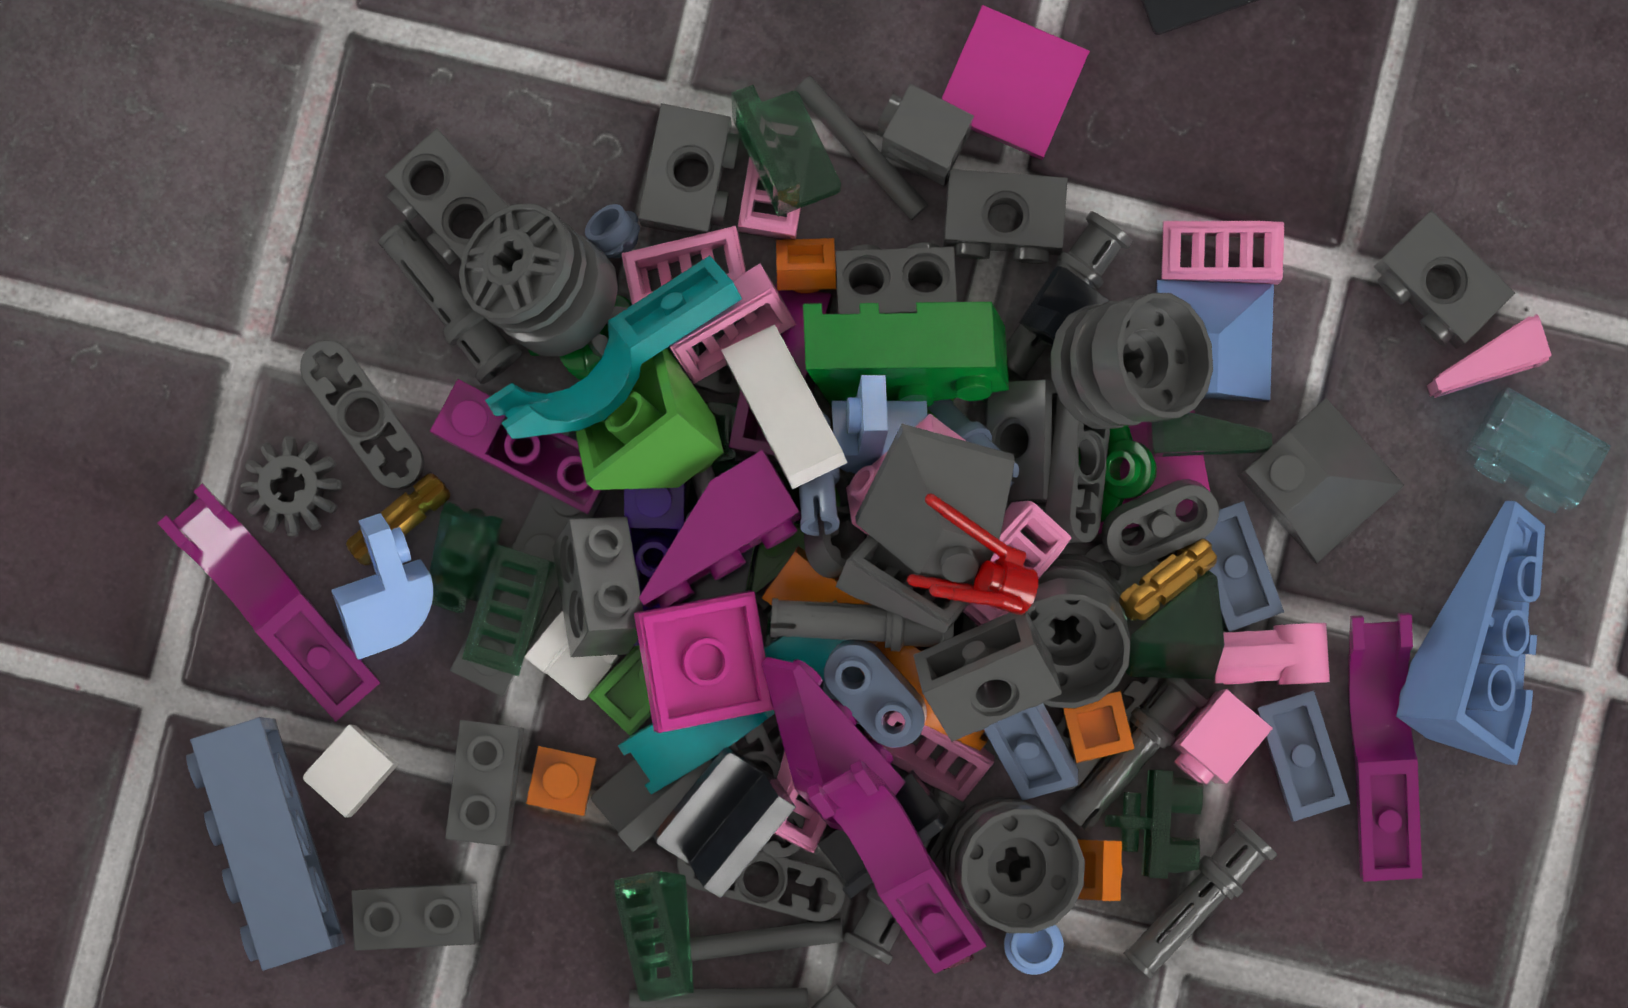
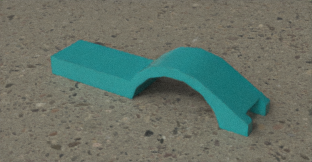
M709 255L608 320L609 339L602 359L590 374L568 389L548 394L528 392L511 383L487 398L485 402L495 416L505 415L507 417V420L503 421L502 425L512 439L582 430L605 420L626 401L639 378L642 363L740 301L742 297L734 282Z
M781 636L764 647L765 657L793 662L794 659L801 660L812 667L824 682V669L829 655L838 644L846 640ZM771 710L662 733L654 732L652 723L621 742L618 747L624 756L631 752L649 779L645 787L650 794H653L715 757L724 748H728L774 715L775 712Z

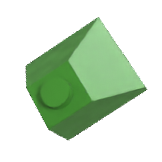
M668 348L641 364L640 375L626 401L605 420L575 431L586 484L594 490L679 488L697 473L707 470L714 463L715 459L724 453L715 416Z

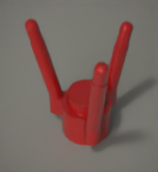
M932 493L925 496V503L994 552L999 556V559H996L994 562L987 560L980 566L974 585L917 574H910L907 577V583L911 586L929 589L930 594L934 597L988 605L1016 615H1023L1027 612L1037 594L1038 575L1033 568L1024 566L1026 552L1006 545L950 504L945 503Z

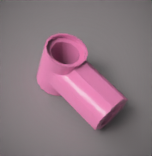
M1327 623L1273 626L1274 630L1212 633L1210 653L1213 683H1224V685L1277 681V685L1330 682Z

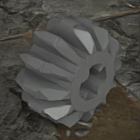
M292 436L284 437L282 456H279L276 449L270 443L262 444L260 446L261 452L268 463L263 467L258 462L249 459L244 465L249 472L259 475L258 482L241 483L240 492L247 495H260V498L248 505L246 512L249 516L256 517L269 510L264 520L263 529L270 533H273L279 527L283 518H285V531L289 537H298L300 517H303L306 524L312 530H319L322 525L314 510L320 507L322 510L334 514L338 508L334 502L323 498L324 491L336 492L342 489V482L339 479H322L323 475L330 472L336 466L335 460L328 456L313 464L318 454L319 445L311 440L304 445L299 455L296 439ZM296 471L294 477L303 482L305 481V488L294 493V501L286 502L288 496L278 492V484L287 482L289 478L288 473Z

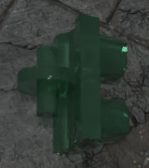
M446 501L440 515L429 571L433 583L432 604L434 606L456 613H464L469 599L483 604L491 579L503 521L502 518L485 516V513L477 508L471 509L467 513L457 504Z
M1148 770L1145 817H1140L1142 793L1124 792L1123 816L1106 815L1105 827L1122 828V851L1138 852L1139 831L1144 829L1142 876L1168 879V872L1179 873L1199 869L1200 838L1170 836L1171 813L1201 815L1203 783L1186 778L1173 777L1174 771Z

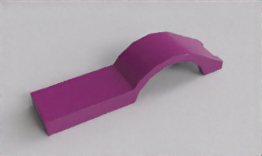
M202 483L193 491L199 497L174 520L166 514L158 521V525L179 548L185 551L212 578L243 614L256 634L336 722L379 685L380 679L362 659H357L352 648L303 595L269 552Z
M1398 613L1397 621L1377 623H1364L1362 615L1350 616L1348 703L1356 771L1360 878L1363 882L1422 878L1418 759L1414 748L1411 727L1396 717L1399 708V696L1407 679L1410 652L1413 648L1412 614Z
M861 760L850 765L851 770L821 786L816 783L807 788L810 800L822 817L826 820L832 816L847 834L861 857L879 897L934 974L987 947L982 931L928 855L917 831L898 799L883 779Z

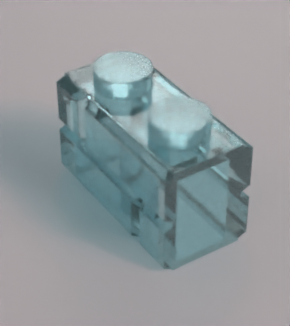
M1506 387L1494 399L1483 422L1469 443L1466 453L1477 458L1473 466L1477 471L1502 484H1505L1508 477L1529 488L1525 494L1528 500L1547 511L1556 513L1560 506L1566 510L1577 507L1608 454L1611 445L1513 389Z

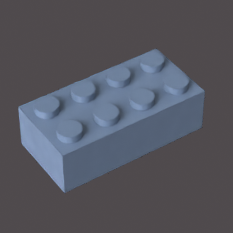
M258 717L190 739L194 753L186 755L188 769L197 789L205 787L212 810L204 812V819L213 845L216 847L223 844L230 867L222 870V877L232 904L238 902L242 904L248 925L240 927V934L248 959L251 962L259 959L261 969L264 971L346 944L276 719Z

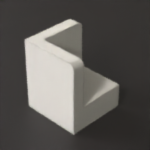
M563 611L559 613L525 655L527 660L542 672L548 674L579 700L587 699L588 695L620 658L618 655L570 657Z
M349 724L306 771L303 778L308 785L346 818L352 817L399 763L359 727Z

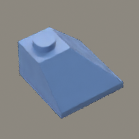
M1156 280V293H1172L1189 303L1203 320L1212 343L1213 372L1208 392L1203 399L1269 402L1271 394L1274 284Z

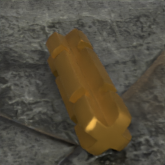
M433 473L425 475L414 484L415 491L410 495L405 492L381 512L391 530L400 527L405 536L427 518L424 514L430 508L435 511L449 500V490ZM360 529L347 540L346 546L360 564L367 566L372 561Z
M1200 539L1193 544L1179 549L1177 556L1174 554L1170 555L1140 579L1139 585L1134 583L1122 592L1119 603L1125 609V615L1130 620H1146L1160 608V603L1165 605L1195 582L1197 573L1202 576L1213 568L1217 562V555L1212 550V544L1206 539Z

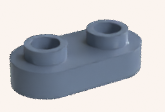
M846 640L838 644L829 655L824 669L825 682L831 693L843 706L851 710L852 716L878 743L887 747L899 748L914 742L920 736L927 717L926 704L922 696L880 649L871 642ZM849 666L858 667L863 671L865 679L858 683L851 682L845 677L844 669ZM888 711H897L903 715L905 723L899 727L890 726L885 721L884 714Z

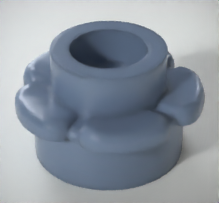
M608 205L597 211L590 218L585 228V236L602 250L608 258H621V253L632 251L638 242L640 225L637 223L638 216L632 211H625L621 205Z

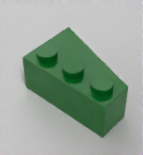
M916 302V313L879 314V303H860L859 314H822V303L803 304L806 370L830 406L832 401H847L848 397H856L861 375H885L887 401H927V407L931 406L934 401L952 398L979 401L988 398L993 392L1009 390L1005 325L992 302Z

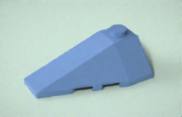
M1516 501L1504 502L1412 659L1405 685L1400 692L1399 708L1396 717L1429 740L1508 765H1517L1532 711L1533 690H1524L1523 685L1526 654L1536 655L1537 635H1529L1528 617L1530 602L1536 601L1540 596L1545 525Z

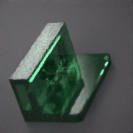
M754 85L732 92V120L739 135H741L745 148L778 217L836 195L841 191L840 179L797 91H790L764 102H761Z

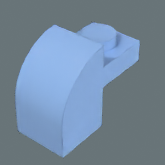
M861 375L856 397H848L847 401L831 402L833 434L843 450L847 461L846 464L839 468L846 472L857 473L863 467L871 466L889 450L901 424L915 427L927 417V401H887L885 375Z
M381 513L358 521L376 574L331 590L348 643L358 660L393 648L412 637L426 620L433 599L431 574L421 559L402 565V563L411 561L410 551L400 527L391 530Z

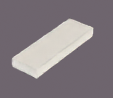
M775 324L721 350L792 489L847 463L843 450Z

